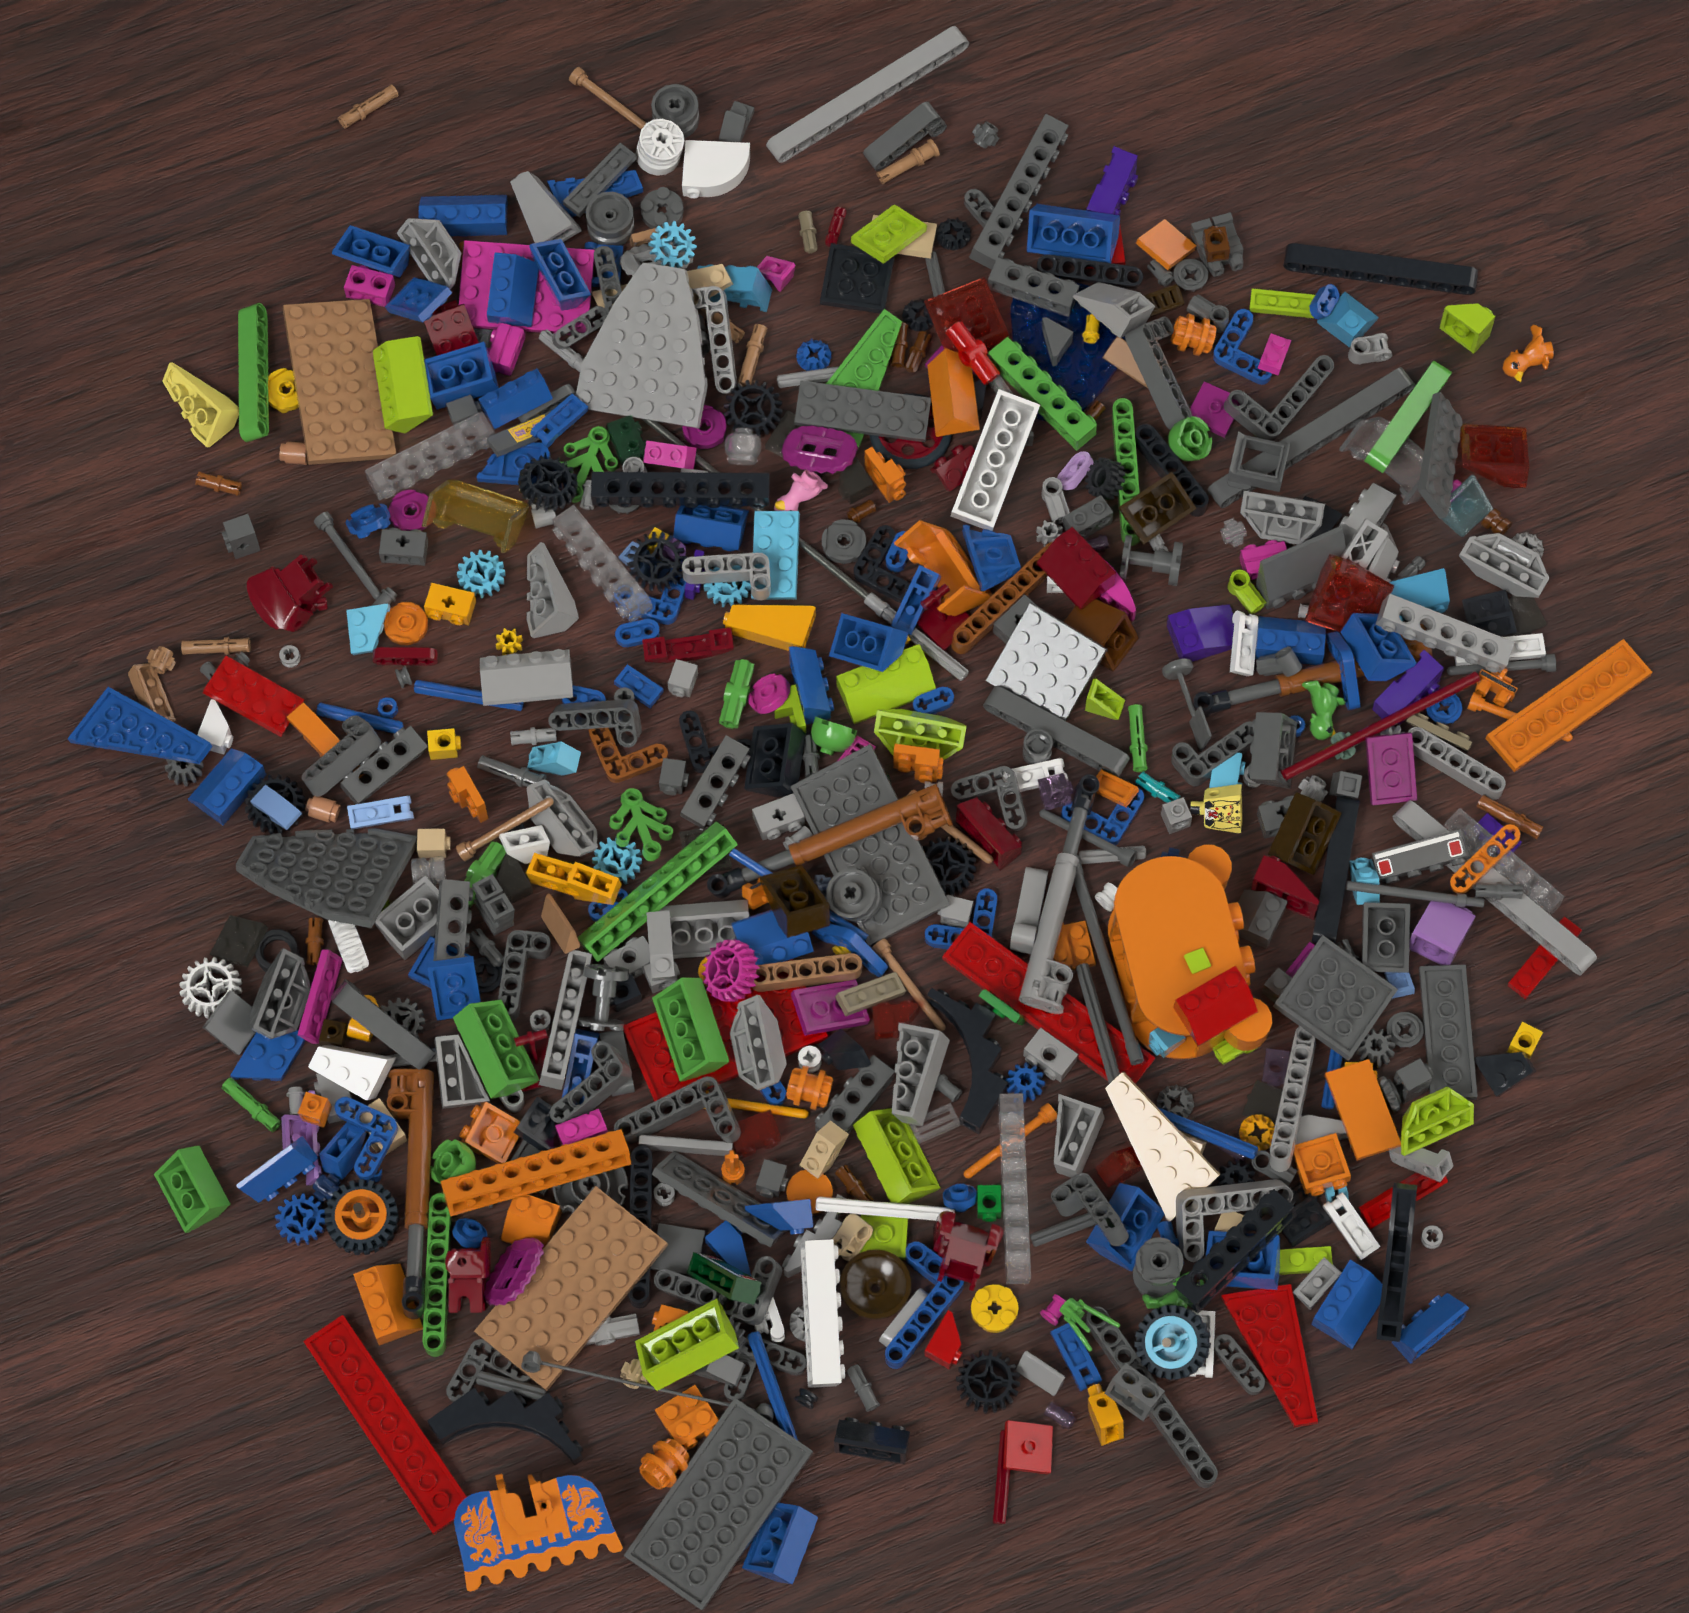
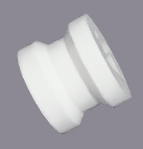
M1108 882L1104 885V890L1095 895V899L1103 908L1112 911L1118 888Z
M806 1046L800 1050L798 1054L800 1069L803 1068V1065L809 1066L808 1073H814L820 1068L821 1053L816 1047Z

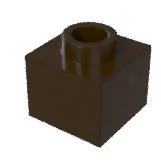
M324 1019L319 1037L320 1046L333 1045L344 1048L348 1029L347 1023ZM334 1030L336 1031V1033L334 1035H330L329 1031Z

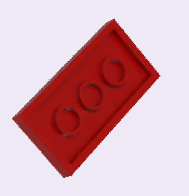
M225 656L203 690V694L280 737L283 736L290 725L287 716L304 702L303 698L228 656Z

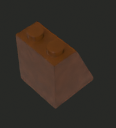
M1096 599L1081 610L1075 605L1072 612L1063 620L1067 625L1108 649L1100 664L1113 672L1139 639L1126 612Z

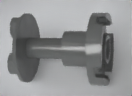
M1132 535L1125 536L1120 570L1121 578L1126 579L1128 564L1153 567L1152 572L1170 574L1168 585L1177 586L1183 542L1174 541L1173 552L1155 550V554L1130 551Z
M587 964L584 966L583 976L594 979L592 995L597 996L595 1017H579L578 1025L591 1026V1030L604 1031L605 1027H610L611 1030L623 1031L624 1022L609 1018L611 997L616 996L617 981H627L629 979V969L619 966L612 968L603 964Z
M1161 1237L1149 1239L1140 1247L1136 1254L1133 1280L1141 1294H1148L1151 1297L1159 1298L1175 1291V1286L1172 1283L1176 1282L1175 1280L1180 1277L1183 1267L1181 1250L1178 1246L1176 1247L1175 1244L1171 1243L1170 1240Z

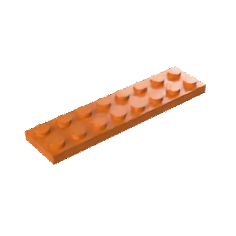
M1623 639L1487 734L1485 739L1515 772L1651 676L1652 671Z

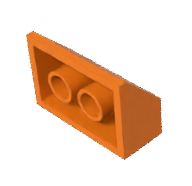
M401 1264L374 1266L353 1274L379 1345L423 1330L420 1317L418 1319H409L403 1312V1279L405 1275ZM414 1302L407 1305L409 1309L416 1308Z

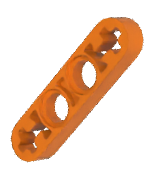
M1511 824L1502 827L1453 874L1450 880L1451 889L1455 893L1465 894L1518 844L1520 841V830L1518 827ZM1506 831H1508L1509 833L1514 831L1515 839H1508L1504 843V845L1507 846V848L1504 849L1503 845L1499 841H1497V839L1499 838L1502 842L1506 837ZM1497 846L1500 849V854L1497 857H1490L1487 854L1488 847ZM1473 862H1481L1484 865L1483 871L1474 873L1470 868ZM1467 870L1468 874L1475 879L1471 880L1468 877L1465 880L1466 887L1459 886L1457 888L1456 879L1462 880L1466 876V873L1463 871Z

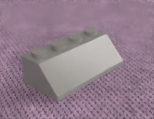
M569 649L480 658L483 706L573 697Z
M748 900L664 906L660 910L670 911L674 959L711 955L710 948L716 947V943L727 939L736 940L731 923L749 917Z

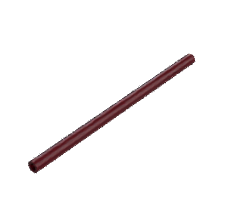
M1474 671L1281 770V774L1287 781L1365 741V737L1374 736L1480 681V677Z

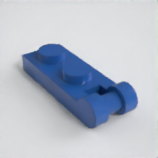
M571 394L532 428L530 434L535 438L541 439L542 444L548 448L555 439L588 412V406ZM546 428L550 430L548 434L544 431Z
M1067 1323L1052 1330L1050 1334L1070 1370L1079 1391L1087 1389L1089 1384L1101 1382V1376L1085 1345L1081 1342L1070 1324ZM1087 1368L1089 1374L1082 1377L1080 1371Z

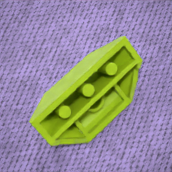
M878 709L874 733L893 756L895 744L940 749V757L945 760L963 748L967 725L948 717L905 709Z
M1449 1087L1440 1089L1412 1102L1402 1120L1401 1154L1406 1156L1473 1125L1474 1104Z

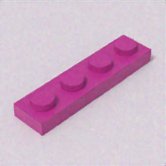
M330 950L321 951L297 1034L311 1044H319L323 1021L328 1013L331 995L334 992L343 960Z

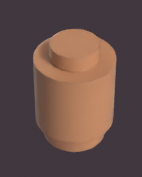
M281 443L280 461H285L286 464H308L305 443Z
M314 796L308 799L305 810L309 811V817L329 823L330 821H337L341 805L336 804V801L321 796Z

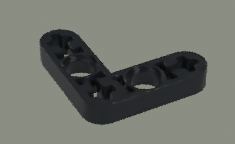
M882 525L875 531L856 562L854 578L859 583L901 603L905 593L898 595V590L905 588L907 592L910 583L880 568L895 538L894 529L891 526ZM889 533V538H885L881 546V534ZM876 549L881 555L879 558L873 559L869 557V551ZM867 562L869 564L867 567L868 574L860 575V570H864ZM885 577L889 580V584L882 587L877 584V580Z
M691 710L685 711L680 715L679 723L694 771L704 773L711 761L710 755L713 754L714 756L719 746L708 748L698 714ZM687 718L693 721L694 731L690 732L689 725L686 723ZM698 737L702 740V743L698 747H693L689 744L690 739ZM737 740V742L751 748V740ZM699 758H703L706 761L705 766H701L698 763ZM730 759L722 762L724 768L735 765Z

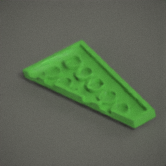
M884 309L826 384L879 391L902 321ZM845 432L855 439L859 450L864 434Z

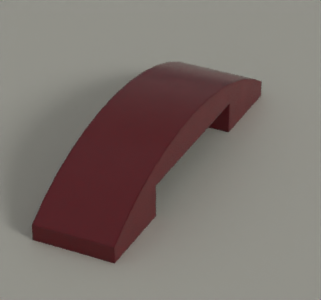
M731 627L709 630V634L668 640H665V637L642 640L645 662L670 663L675 662L676 659L692 661L734 650Z

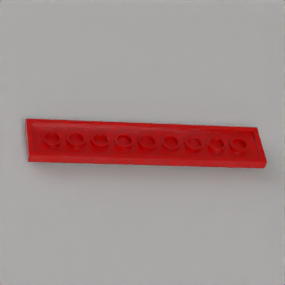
M969 922L942 956V959L984 990H989L995 997L1000 998L1004 1003L1012 1007L1014 1011L1023 1015L1025 1021L1036 1029L1042 1028L1078 1054V1060L1108 1081L1087 1007L1068 993L1063 996L1061 1005L1064 1007V1010L1061 1014L1049 1013L1020 1002L1019 997L1028 964ZM1105 1021L1120 1074L1124 1071L1137 1084L1154 1062L1155 1057L1140 1047L1144 1062L1138 1065H1131L1123 1034Z
M344 1315L304 1340V1344L432 1534H437L453 1523L456 1510L466 1498V1495Z

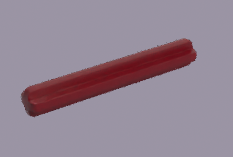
M1005 1430L1000 1432L993 1523L999 1525L1006 1523L1010 1470L1003 1469Z

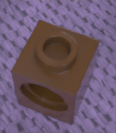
M1211 226L1204 229L1202 241L1207 263L1228 260L1230 246L1225 226ZM1212 241H1218L1220 244H1213Z

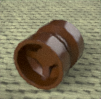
M1494 508L1483 519L1481 525L1485 529H1491L1492 534L1500 533L1504 535L1511 527L1512 522L1507 518L1501 517V513Z

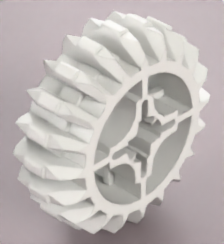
M328 920L347 971L349 973L359 972L368 967L369 962L355 925Z
M204 957V963L201 965L198 961H195L196 968L188 966L187 969L190 974H183L182 977L185 981L180 982V987L183 989L180 991V995L184 997L182 1000L184 1005H189L188 1009L190 1012L196 1010L197 1016H201L204 1012V1016L207 1019L225 997L224 995L218 1000L221 993L226 992V990L227 992L229 990L233 991L235 994L242 993V989L239 987L242 981L238 978V971H233V965H226L224 959L218 963L216 957H213L211 962H208V959ZM212 973L221 974L227 979H216L212 976ZM204 975V979L195 985L197 980ZM210 980H211L212 985H214V986L212 987V989H213V990H212V996H211L210 991H208V990H209V986H210V982H209ZM194 996L207 997L210 1003L201 1002Z

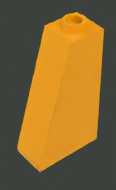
M732 605L730 612L726 611L723 624L726 628L731 627L732 635L789 651V647L792 646L806 647L816 617V607L798 605Z

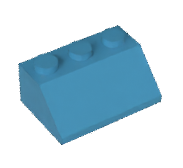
M1445 569L1380 584L1375 601L1378 612H1380L1383 600L1389 594L1442 614L1448 609L1450 602ZM1399 616L1401 621L1406 620L1403 616Z

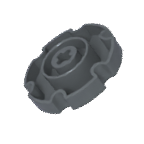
M620 1167L553 1187L554 1198L557 1205L560 1206L561 1212L570 1211L573 1214L591 1192L587 1190L590 1184H594V1187L597 1186L623 1207L626 1202V1196L621 1192L628 1189V1181L624 1168Z

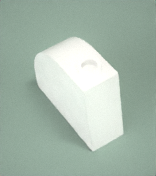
M685 140L682 180L683 196L689 198L714 197L725 194L738 186L746 176L749 168L750 143Z

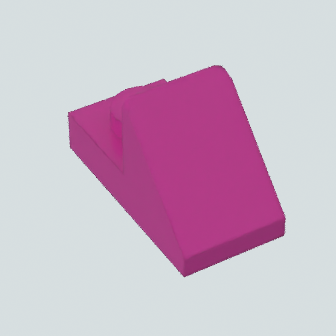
M766 256L756 268L760 270L765 279L771 280L777 290L781 292L793 278L796 265L790 261Z

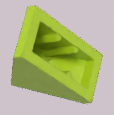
M1093 679L1086 699L1085 711L1119 720L1125 699L1099 680Z

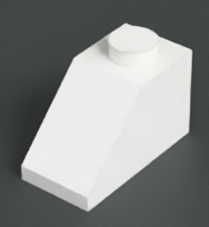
M211 699L197 736L211 743L213 747L210 751L224 755L226 749L232 745L233 735L216 701Z
M542 825L499 834L506 853L524 864L531 862L534 853L544 856L548 854L550 841Z

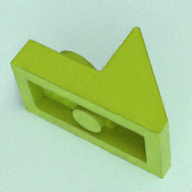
M791 685L788 698L783 705L775 710V719L789 716L790 723H793L806 733V723L796 685Z

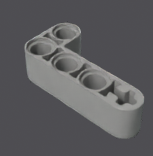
M763 553L689 557L682 563L683 579L689 584L750 581L751 594L755 599L765 600L771 594L769 559ZM756 564L764 565L761 569H757L754 566ZM736 565L742 567L740 570L732 569V567ZM712 567L720 568L715 572L709 570ZM759 584H763L766 586L764 589L756 588V586Z
M1026 867L1016 919L1011 935L1010 951L1031 954L1047 884L1049 872L1047 870Z

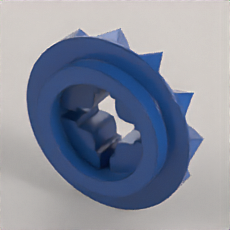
M812 338L808 342H803L797 349V362L806 371L826 368L831 361V351L828 344H824L821 339L815 341ZM810 351L818 352V359L815 357L810 358Z
M1454 694L1427 708L1426 711L1428 717L1434 723L1453 724L1461 715L1462 704L1460 699ZM1440 704H1442L1443 706H1450L1447 710V713H1445L1444 711L1437 712V710H1439Z

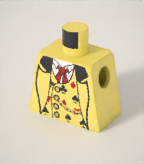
M1242 784L1207 788L1204 794V801H1191V815H1204V826L1206 828L1241 833Z

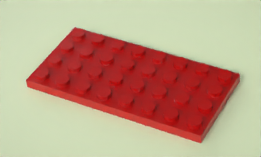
M780 972L777 975L780 979H786L789 976L786 972ZM758 975L759 977L755 978L754 980L757 982H763L766 979V977L763 975ZM806 986L757 992L750 987L751 993L745 994V999H738L735 1002L721 1001V999L712 996V993L706 991L729 1062L715 1072L683 1082L679 1080L657 1012L625 1024L623 1032L654 1102L706 1076L714 1078L719 1084L739 1076L730 1031L738 1011V1003L753 996L760 995L777 1019L785 1057L800 1051L806 1046H812L828 1038L827 1032L804 1035L791 993L793 990L803 989Z

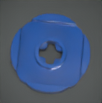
M372 504L351 514L352 519L350 521L346 520L349 532L357 535L358 538H365L370 535V532L388 527L390 525V513L387 506L379 504L380 507L375 508Z

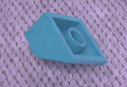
M1344 292L1339 297L1331 314L1319 319L1317 323L1350 348L1352 341L1355 338L1362 337L1379 317L1348 293Z

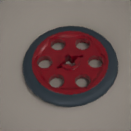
M916 393L905 394V395H913V396L927 397V396L920 395V394H916ZM932 400L930 404L929 419H934ZM927 427L926 439H931L935 443L930 448L924 447L922 442L897 439L894 443H887L884 440L885 437L869 435L876 453L880 452L886 462L892 459L896 465L899 464L904 469H918L934 463L944 455L950 445L952 434L936 437L935 427ZM909 446L914 449V453L904 455L902 449Z

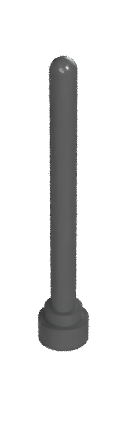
M329 512L321 513L315 518V525L319 530L327 532L376 600L381 595V592L333 527V518Z
M1545 654V657H1541L1539 660L1508 662L1505 668L1508 671L1541 668V670H1546V672H1556L1555 654ZM1478 664L1451 666L1447 669L1449 675L1470 674L1474 671L1480 673L1482 669L1487 672L1490 671Z
M1046 809L1040 810V817L1068 831L1069 821ZM1083 829L1082 839L1117 856L1120 863L1128 868L1134 864L1138 854L1137 851L1130 847L1127 849L1125 847L1120 848Z

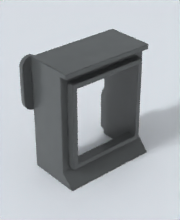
M1238 431L1227 484L1230 487L1249 490L1251 486L1280 492L1291 443L1284 444L1251 437ZM1245 448L1280 456L1275 476L1240 469Z

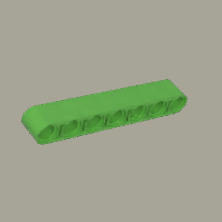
M261 303L240 309L238 313L239 433L245 442L265 437L269 433L268 316L266 308Z
M1436 361L1431 363L1373 446L1364 462L1384 473L1431 405L1433 394L1440 392L1452 374L1450 370Z
M1125 398L1117 399L1113 404L1112 410L1115 461L1121 463L1124 470L1127 469L1132 472L1122 477L1125 479V483H1121L1123 488L1118 490L1119 507L1139 494L1133 406ZM1118 410H1125L1127 413L1120 414ZM1120 430H1127L1128 433L1122 434V433H1120L1119 431H1120ZM1125 449L1130 451V453L1124 454L1121 450ZM1124 490H1132L1133 493L1126 494ZM1119 510L1121 538L1125 543V536L1131 535L1127 531L1133 529ZM1136 534L1132 535L1131 546L1140 542Z
M442 1193L431 1197L428 1217L423 1346L427 1354L432 1357H438L445 1352L447 1336L449 1272L445 1266V1257L447 1251L451 1250L452 1216L450 1217L447 1206L441 1211L435 1209L438 1203H446ZM438 1225L446 1227L442 1233H435L434 1229ZM436 1248L445 1249L441 1256L433 1255V1251ZM440 1270L444 1272L440 1279L432 1278V1274L435 1271ZM436 1293L443 1295L439 1302H432L430 1300L432 1295ZM435 1316L442 1318L438 1325H431L429 1323L431 1318ZM434 1339L441 1341L437 1348L428 1347L429 1342Z

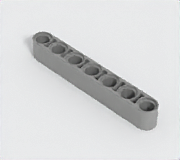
M1300 1026L1295 1031L1270 1147V1166L1278 1172H1284L1291 1166L1316 1048V1037Z

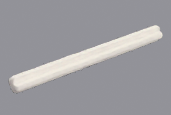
M817 1197L815 1205L817 1211L935 1221L943 1211L955 1213L954 1209L948 1207Z

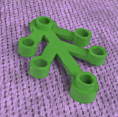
M594 427L590 430L587 438L575 443H567L564 446V454L568 458L575 457L578 450L590 446L587 453L567 461V467H573L574 469L581 466L577 476L578 488L576 490V493L579 495L572 499L573 503L582 500V485L585 483L590 469L592 468L593 472H603L596 457L599 449L605 458V468L611 472L618 468V460L613 457L607 445L610 441V434L603 427ZM597 436L603 437L602 440H596L595 438ZM573 448L574 451L569 453L567 449ZM615 462V465L609 466L608 463Z
M634 788L627 789L621 795L620 801L622 806L616 814L610 817L609 825L612 829L618 830L622 828L623 818L630 810L633 817L623 831L617 834L616 844L620 847L628 846L630 836L637 828L643 842L642 855L647 861H655L660 857L661 845L651 839L648 828L658 832L662 840H670L673 836V828L661 824L665 822L667 812L663 808H657L643 801V796L639 790ZM641 810L652 814V819L643 815Z

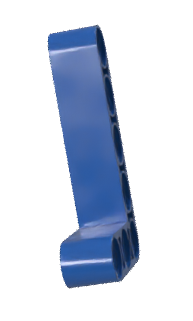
M912 1242L907 1246L906 1262L936 1286L887 1346L885 1361L892 1369L904 1366L964 1288V1281L958 1280L960 1284L957 1287L949 1286L947 1281L952 1278L944 1276L942 1282L937 1281L939 1272L932 1273L928 1268L933 1264L940 1266L942 1258L920 1242ZM917 1250L922 1253V1257L913 1259L910 1253ZM935 1297H942L945 1299V1303L943 1305H936L933 1303V1299ZM921 1315H928L931 1321L923 1324L918 1318ZM907 1333H913L917 1338L913 1342H908L904 1339V1336ZM894 1351H898L902 1354V1358L892 1360L889 1355Z

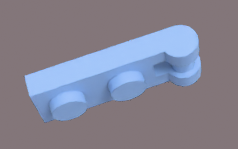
M403 796L347 806L351 829L414 819L409 805L411 804V797ZM394 806H401L402 813L395 814Z

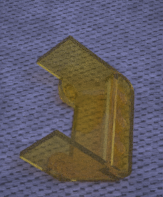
M446 480L429 493L422 526L427 527L433 522L437 527L448 528V526H452L455 523L494 536L493 540L497 543L498 547H501V552L506 553L517 541L527 517L529 505L461 481Z

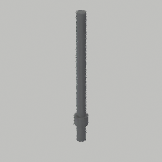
M1347 881L1346 890L1451 903L1455 904L1456 907L1464 908L1465 906L1484 907L1483 898L1468 897L1467 894L1463 893L1453 895Z

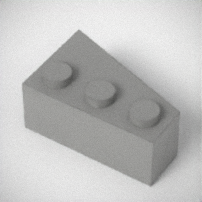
M1372 483L1368 490L1364 489L1358 499L1360 502H1355L1349 511L1350 516H1345L1340 523L1344 533L1346 548L1365 518L1375 525L1381 526L1391 510L1396 497L1395 494L1375 483ZM1368 525L1363 532L1364 541H1367L1374 531ZM1362 546L1352 549V560L1357 558L1362 550Z
M459 1034L435 1037L442 1109L479 1105L483 1102L489 1103L490 1100Z
M1059 1094L1054 1166L1057 1173L1072 1178L1082 1173L1105 1117L1101 1108Z

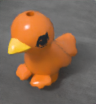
M1537 325L1530 327L1533 338L1526 346L1523 354H1519L1518 350L1511 352L1503 363L1504 373L1514 377L1519 382H1521L1525 370L1530 366L1542 364L1544 370H1548L1549 359H1553L1554 356L1551 341H1543L1542 328Z

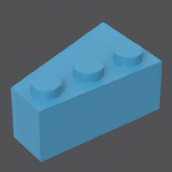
M709 264L707 266H698L697 269L710 267L714 265ZM726 266L725 269L734 284L724 290L727 301L740 303L742 308H747V305L758 306L760 311L767 312L772 288L760 270L754 266ZM720 292L710 297V300L718 302L721 298Z

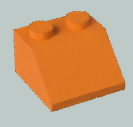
M528 1194L513 1198L507 1212L501 1241L513 1244L516 1240L535 1238L543 1244V1249L553 1237L562 1214L560 1206Z

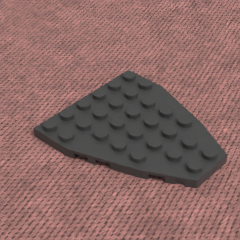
M376 828L368 829V833L354 834V829H346V832L341 834H334L332 830L295 831V836L282 837L281 833L269 836H252L236 863V871L268 892L327 920L372 928L417 847V836Z

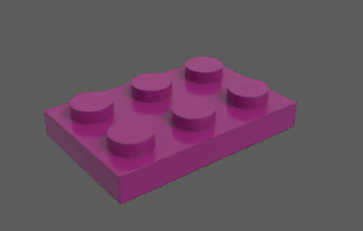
M1412 733L1365 737L1371 805L1407 802L1408 800L1417 801Z
M856 980L792 991L791 997L804 1035L862 1026L869 1023L870 1019L866 1009L845 1016L835 998L837 993L858 986Z

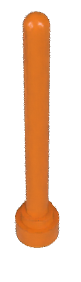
M1473 692L1467 709L1474 712L1476 710L1480 712L1484 710L1508 720L1517 714L1486 702L1482 695ZM1569 733L1561 740L1569 742L1573 736Z
M1049 1103L1042 1106L1037 1117L966 1169L964 1177L967 1179L973 1177L1040 1125L1055 1121L1057 1113Z

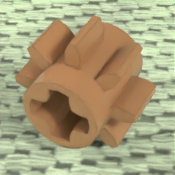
M161 646L155 651L151 649L146 658L148 663H150L149 668L159 674H164L167 670L172 671L176 663L174 661L175 658L172 657L173 652Z

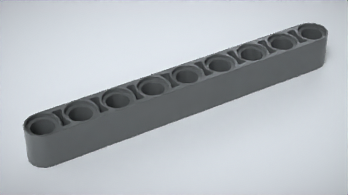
M1093 1307L1095 1310L1110 1317L1104 1308ZM1088 1312L1086 1325L1116 1370L1119 1372L1126 1364L1120 1362L1117 1357L1120 1354H1127L1130 1357V1361L1127 1364L1157 1384L1149 1371H1147V1368L1141 1364L1140 1358L1121 1331L1104 1320L1100 1324H1094L1090 1319L1094 1315ZM1111 1334L1116 1337L1117 1341L1115 1343H1107L1104 1337ZM1163 1394L1157 1406L1149 1414V1417L1196 1484L1202 1488L1212 1487L1218 1475L1216 1466L1166 1395ZM1161 1412H1167L1171 1415V1419L1169 1421H1162L1158 1415ZM1180 1431L1184 1434L1185 1439L1177 1441L1173 1438L1172 1434ZM1188 1451H1195L1199 1458L1195 1461L1189 1460L1186 1453ZM1207 1470L1212 1474L1213 1478L1204 1480L1201 1478L1200 1472Z

